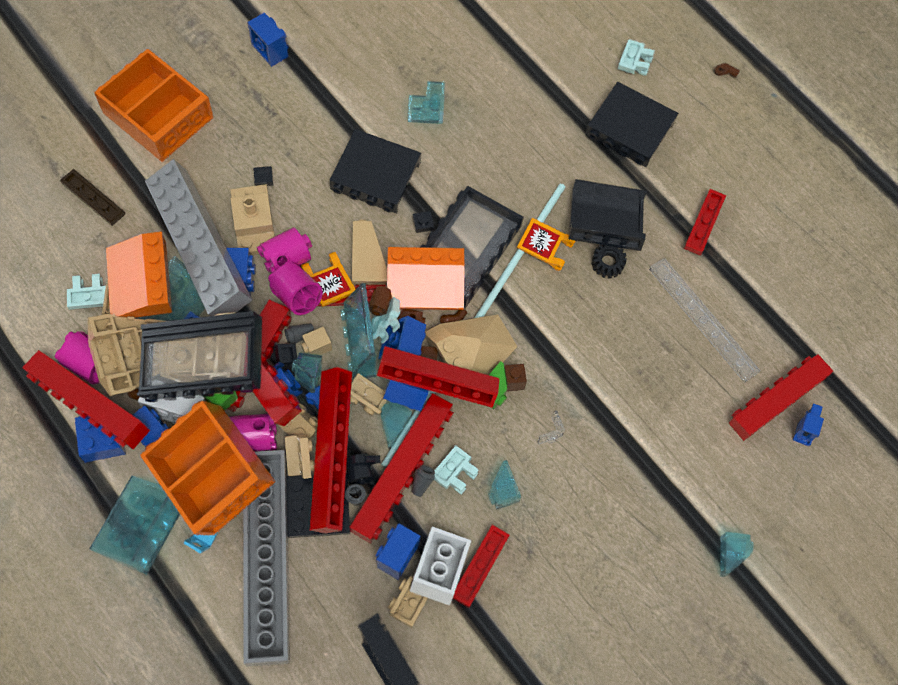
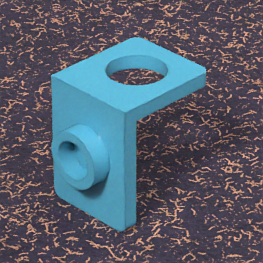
M218 532L215 535H193L186 539L184 544L198 553H202L211 548Z

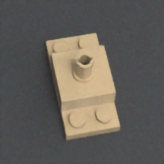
M267 184L230 189L238 248H249L250 255L259 254L256 247L275 237Z

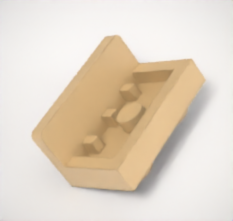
M359 373L355 375L351 384L350 402L355 405L360 403L364 406L363 410L373 416L374 414H381V409L387 400L383 399L384 390Z
M299 403L298 406L302 411L285 427L279 426L289 436L305 434L309 440L317 433L318 419L311 416L306 411V407Z
M305 434L285 436L288 475H301L303 479L312 478L311 472L314 471L313 459H310L309 452H312L311 439L308 440Z
M410 575L408 580L404 579L399 587L401 593L398 599L394 597L388 608L391 610V617L412 628L428 598L410 592L414 579Z

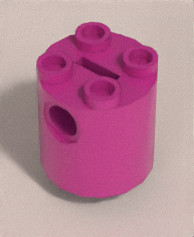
M295 227L256 247L260 256L266 260L264 265L269 273L275 272L287 261H292L298 266L311 261L308 249L312 247V243L306 234L300 235Z
M287 261L268 277L271 292L296 315H305L313 311L322 299V287L292 261Z
M83 331L69 332L65 337V343L56 352L55 359L58 360L59 364L92 385L100 383L88 345V335Z
M268 413L229 416L254 452L277 450V442L275 440L277 427Z

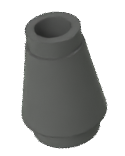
M311 323L288 326L284 330L288 343L296 344L302 341V335L314 331V327Z
M422 465L416 470L412 493L415 496L422 497L434 481L435 471L431 467Z
M352 484L345 491L347 501L354 506L360 505L366 496L365 489L359 484Z

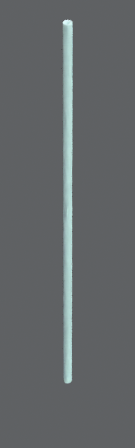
M558 185L537 218L538 221L542 223L545 221L564 191L565 185ZM520 249L516 251L474 318L485 316L523 256L524 251ZM429 390L428 395H427V398H426V400H425V403H424L422 409H423L424 406L426 405V403H427V401L429 400V398H430V396L432 395V393L435 394L436 392H433V391H430V390ZM415 410L381 463L383 467L386 468L421 411Z

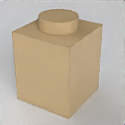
M324 327L302 335V349L305 354L309 353L311 359L332 350L331 341Z

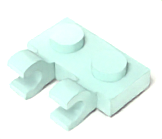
M629 39L618 69L632 74L636 70L639 74L646 76L655 51L644 48L645 44Z
M92 274V287H84V281L80 275L72 276L73 289H67L68 309L103 307L106 286H103V278H100V274Z
M393 297L391 299L387 314L375 316L371 322L373 339L380 336L381 343L383 344L389 338L386 332L387 327L391 325L393 328L392 332L394 333L400 327V323L397 320L401 311L400 300Z
M455 446L435 469L434 480L446 490L451 485L456 492L462 495L466 490V484L459 480L457 476L463 470L474 480L479 474V470L469 463L471 456Z

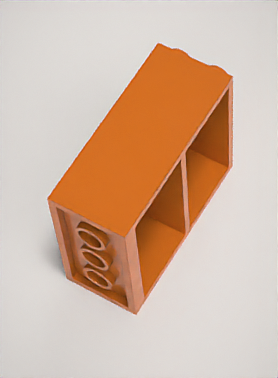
M149 49L140 53L137 58L127 64L120 72L113 75L110 80L94 92L103 114L161 162L214 118L208 96Z
M200 401L192 406L190 412L178 418L174 426L162 432L161 437L157 441L150 443L140 456L194 535H215L276 481L223 408L216 404Z

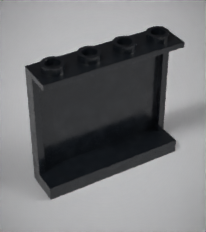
M617 81L588 124L585 135L591 140L603 144L606 148L618 152L621 156L635 161L636 164L647 168L650 159L669 129L673 127L679 113Z
M355 129L329 180L330 190L337 194L347 195L353 200L366 202L370 206H377L386 212L397 214L398 205L416 167L419 168L421 164V152Z
M575 179L571 197L568 239L641 251L646 239V234L643 233L644 198L647 191Z

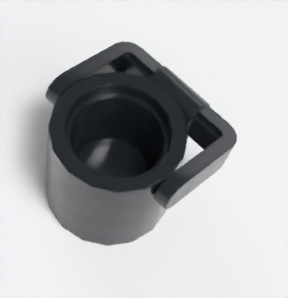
M357 454L347 457L346 473L349 485H363L373 481L375 477L372 465L381 463L380 456Z

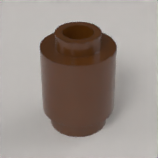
M378 286L373 291L368 306L373 315L382 316L387 314L392 298L391 290L384 286Z

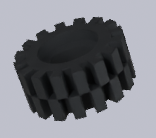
M599 245L592 258L593 270H597V275L602 273L603 278L608 275V279H611L612 275L614 278L617 277L625 267L627 261L626 252L623 253V248L618 249V247ZM604 256H611L616 260V264L607 265L602 261V258Z

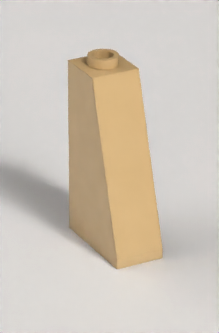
M353 221L352 284L386 285L387 287V267L372 221Z

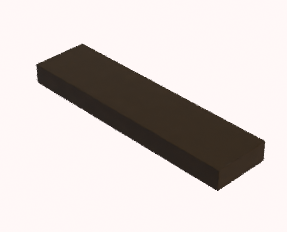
M72 169L60 180L61 184L111 226L125 215L124 210L75 169Z

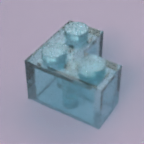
M427 81V96L409 95L408 122L443 124L445 82Z

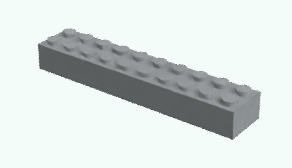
M174 159L149 177L145 181L208 315L214 316L220 313L237 312L251 302L252 298L187 170Z
M285 450L257 451L255 454L276 482L243 510L244 664L246 666L290 664Z

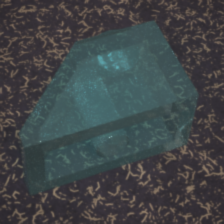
M299 353L297 360H293L292 371H295V380L310 393H315L322 370V355Z
M389 402L388 405L385 404L381 409V423L387 447L391 449L411 418L412 411L398 403Z
M507 460L503 461L491 486L490 493H488L491 504H495L497 510L518 503L521 499Z
M726 532L721 536L720 577L730 574L752 554L753 542L751 541V535Z

